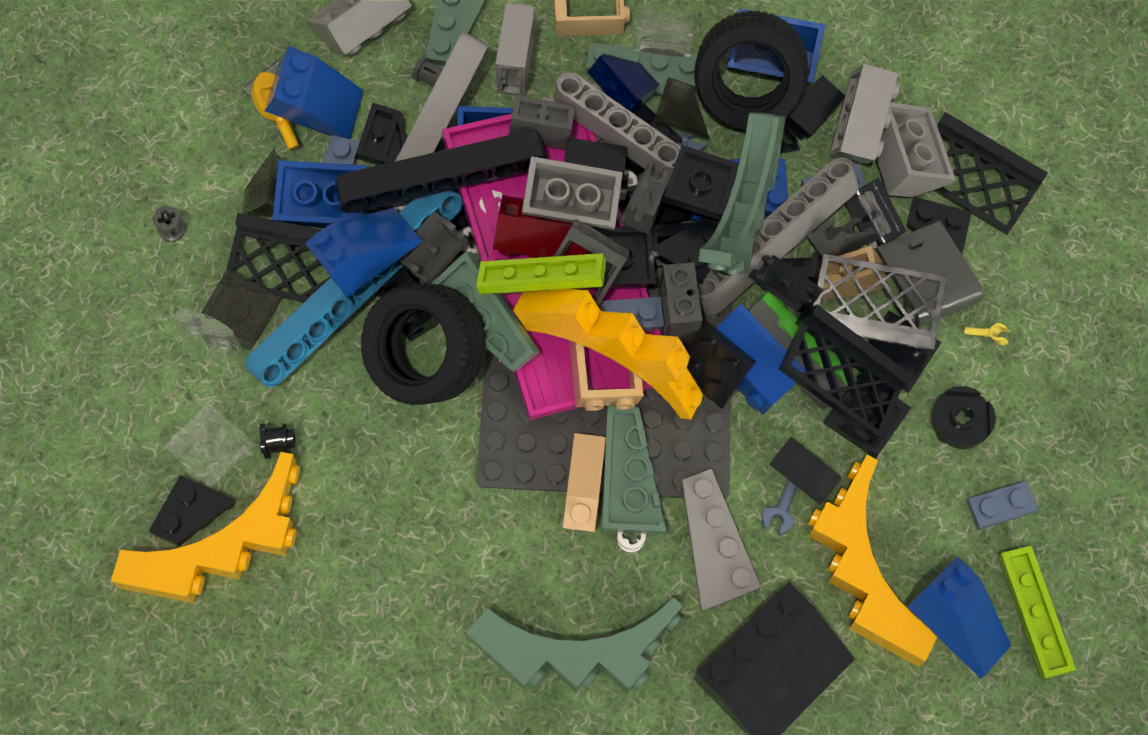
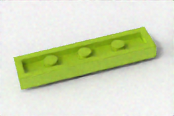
M604 253L481 261L476 288L479 294L603 287L606 259Z
M1032 546L1001 553L998 558L1041 680L1074 672L1076 668Z

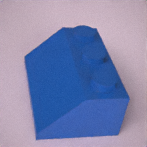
M739 8L738 13H741V11L748 12L750 10ZM779 16L782 20L787 21V24L792 25V28H795L797 34L803 40L808 56V82L813 83L826 24ZM750 43L741 44L730 49L727 67L779 77L784 76L785 68L780 57L769 47Z
M740 304L716 329L757 361L738 390L745 396L748 405L763 415L797 382L779 370L787 350ZM794 358L791 365L801 373L806 372Z

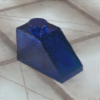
M604 53L598 57L587 72L610 98L630 112L646 102L660 86L641 63Z

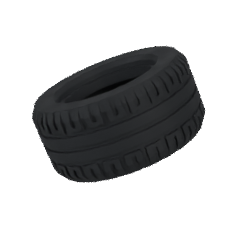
M741 11V13L737 12L732 16H727L726 19L723 18L705 35L699 47L694 71L695 88H697L696 92L699 95V100L706 107L707 112L711 113L712 117H716L724 125L728 124L729 127H735L739 130L742 128L746 131L749 113L752 112L781 115L788 118V115H791L798 107V104L801 103L808 82L807 50L800 35L797 34L795 28H792V25L787 24V21L782 20L779 16H774L772 13L767 14L764 11ZM750 43L769 47L780 57L785 68L781 83L772 92L761 97H744L735 94L724 84L719 74L720 61L730 49L741 44Z
M440 284L402 285L386 292L371 307V311L368 312L362 328L363 332L361 333L362 359L371 380L378 386L381 392L390 396L391 399L410 405L442 402L457 397L460 393L466 391L471 386V383L475 381V377H478L482 363H484L483 356L486 353L485 330L482 327L483 323L480 320L479 314L476 313V308L460 292ZM420 310L429 312L440 322L446 337L447 349L444 361L436 373L428 378L418 375L407 365L401 348V336L404 325L413 314Z

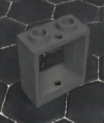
M575 219L553 257L563 256L572 241L593 254L604 253L606 261L612 264L604 278L603 287H599L593 296L594 301L599 306L627 260L630 250Z
M695 263L663 265L658 297H661L664 320L663 336L678 337L685 349H688L699 332L703 321ZM690 290L694 292V295L690 296Z

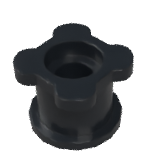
M265 423L260 424L261 454H264L265 459L270 458V453L285 452L290 454V448L296 447L294 429H289L287 423L283 424L282 427L266 428Z

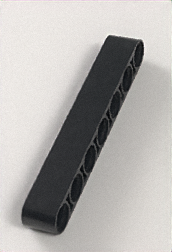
M530 130L344 173L335 179V186L341 210L345 213H356L527 173L531 156L547 159L540 133Z

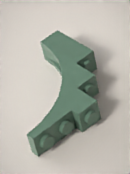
M761 112L749 113L740 163L727 206L714 234L700 248L698 261L708 263V268L721 270L722 273L730 275H740V271L750 268L755 232L763 228L768 191L775 189L786 116Z
M673 597L656 614L637 626L609 637L585 641L556 640L531 634L509 624L487 608L469 627L465 635L468 641L524 691L529 685L535 688L547 674L544 668L547 666L575 692L581 686L587 689L598 677L599 674L595 670L599 668L628 694L633 687L638 691L649 679L650 675L647 671L651 663L643 655L646 654L650 657L662 643L658 639L665 630L671 633L683 619L679 615L683 605Z

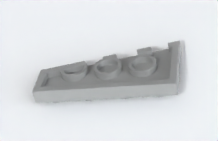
M712 469L683 479L681 487L686 520L689 527L691 553L694 560V574L698 587L700 612H703L761 588V585Z

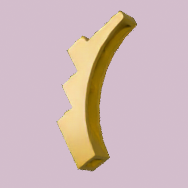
M588 290L526 291L522 293L515 305L513 312L527 331L546 333L568 339L615 360L652 386L672 406L681 419L692 420L697 407L701 404L703 393L687 369L690 356L678 337L645 334L632 313L601 311Z
M284 452L280 453L273 474L258 498L240 517L221 531L197 543L172 550L153 552L120 550L111 582L120 589L194 603L195 596L200 595L204 587L205 577L201 576L202 572L240 579L242 571H247L250 565L251 552H248V549L286 556L288 547L293 548L297 535V529L293 528L294 525L291 519L283 516L284 514L288 515L291 510L292 496L289 495L291 485H296L300 476V466L297 465L294 455Z
M866 455L862 463L855 461L847 476V478L852 480L849 488L846 490L842 487L833 504L827 502L822 510L815 509L807 524L813 527L809 537L842 554L841 556L836 553L828 568V571L833 573L828 582L862 600V602L856 600L848 615L853 620L849 629L919 667L926 661L937 636L898 600L884 580L873 557L867 534L866 501L869 483L878 460Z

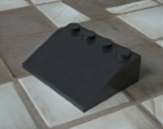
M788 582L696 672L693 680L747 735H781L855 658L814 606Z

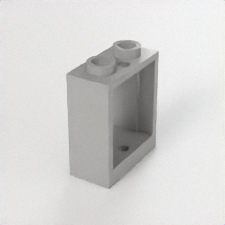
M505 3L496 58L497 93L526 97L535 38V6H527L523 3Z

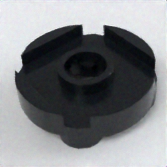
M959 386L947 390L938 398L931 410V424L938 440L957 449H971L984 443L994 429L996 422L995 410L990 401L987 402L980 396L981 393L974 388ZM960 411H964L965 416L970 417L971 421H967L964 425L957 421L955 416H958Z

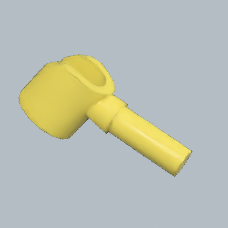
M996 323L991 328L965 327L964 334L992 338L1000 346L1009 343L1006 338L997 337L1000 332H1010L1001 323Z

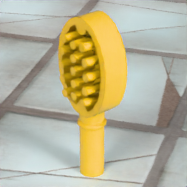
M262 72L256 77L251 87L253 103L263 117L276 121L288 150H294L300 145L291 128L290 121L265 112L275 75L269 72Z

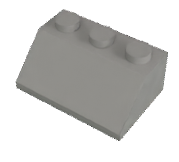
M335 0L306 22L335 53L351 55L361 48L360 44L363 41L380 35L383 32V27L388 23L401 20L406 15L405 11L412 7L409 0Z
M862 64L851 72L829 158H847L852 162L869 164L875 161V158L881 156L884 147V141L881 140L883 129L888 128L892 117V112L888 111L891 100L896 99L900 83L896 82L898 73L867 64Z
M891 102L888 110L892 112L891 121L888 128L883 129L881 140L884 141V147L881 156L876 158L888 195L915 197L953 184L956 178L932 109Z
M531 156L522 214L570 223L578 219L588 226L614 230L623 172Z

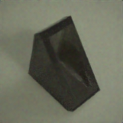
M668 77L655 120L710 139L695 96L696 86Z
M274 149L245 188L242 214L261 218H273L278 161H282Z

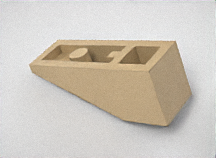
M872 245L840 255V257L883 264L882 259ZM828 262L826 274L833 284L849 275L842 264ZM847 265L852 272L859 268ZM864 268L854 275L864 290L879 281L871 269ZM878 271L883 278L886 276L885 272ZM851 278L836 287L842 297L857 296L861 293ZM826 280L824 282L823 291L830 287ZM879 284L867 293L882 289L884 286ZM831 290L830 292L822 296L821 299L838 297L833 292V290Z
M574 433L563 528L595 532L606 437Z

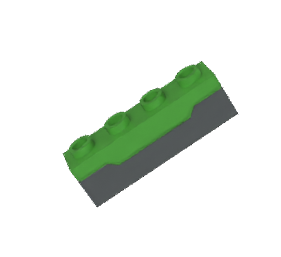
M768 291L748 309V312L787 350L798 328V325L795 324L798 317L785 308L786 305L782 300ZM806 332L804 337L808 349L817 347L815 338ZM827 350L832 367L841 365L840 360L830 350ZM819 352L811 353L810 356L814 369H823ZM795 356V360L805 369L802 356ZM843 370L834 371L839 388L847 387L848 384ZM826 373L816 375L820 387L826 391L831 390ZM796 383L822 410L829 407Z

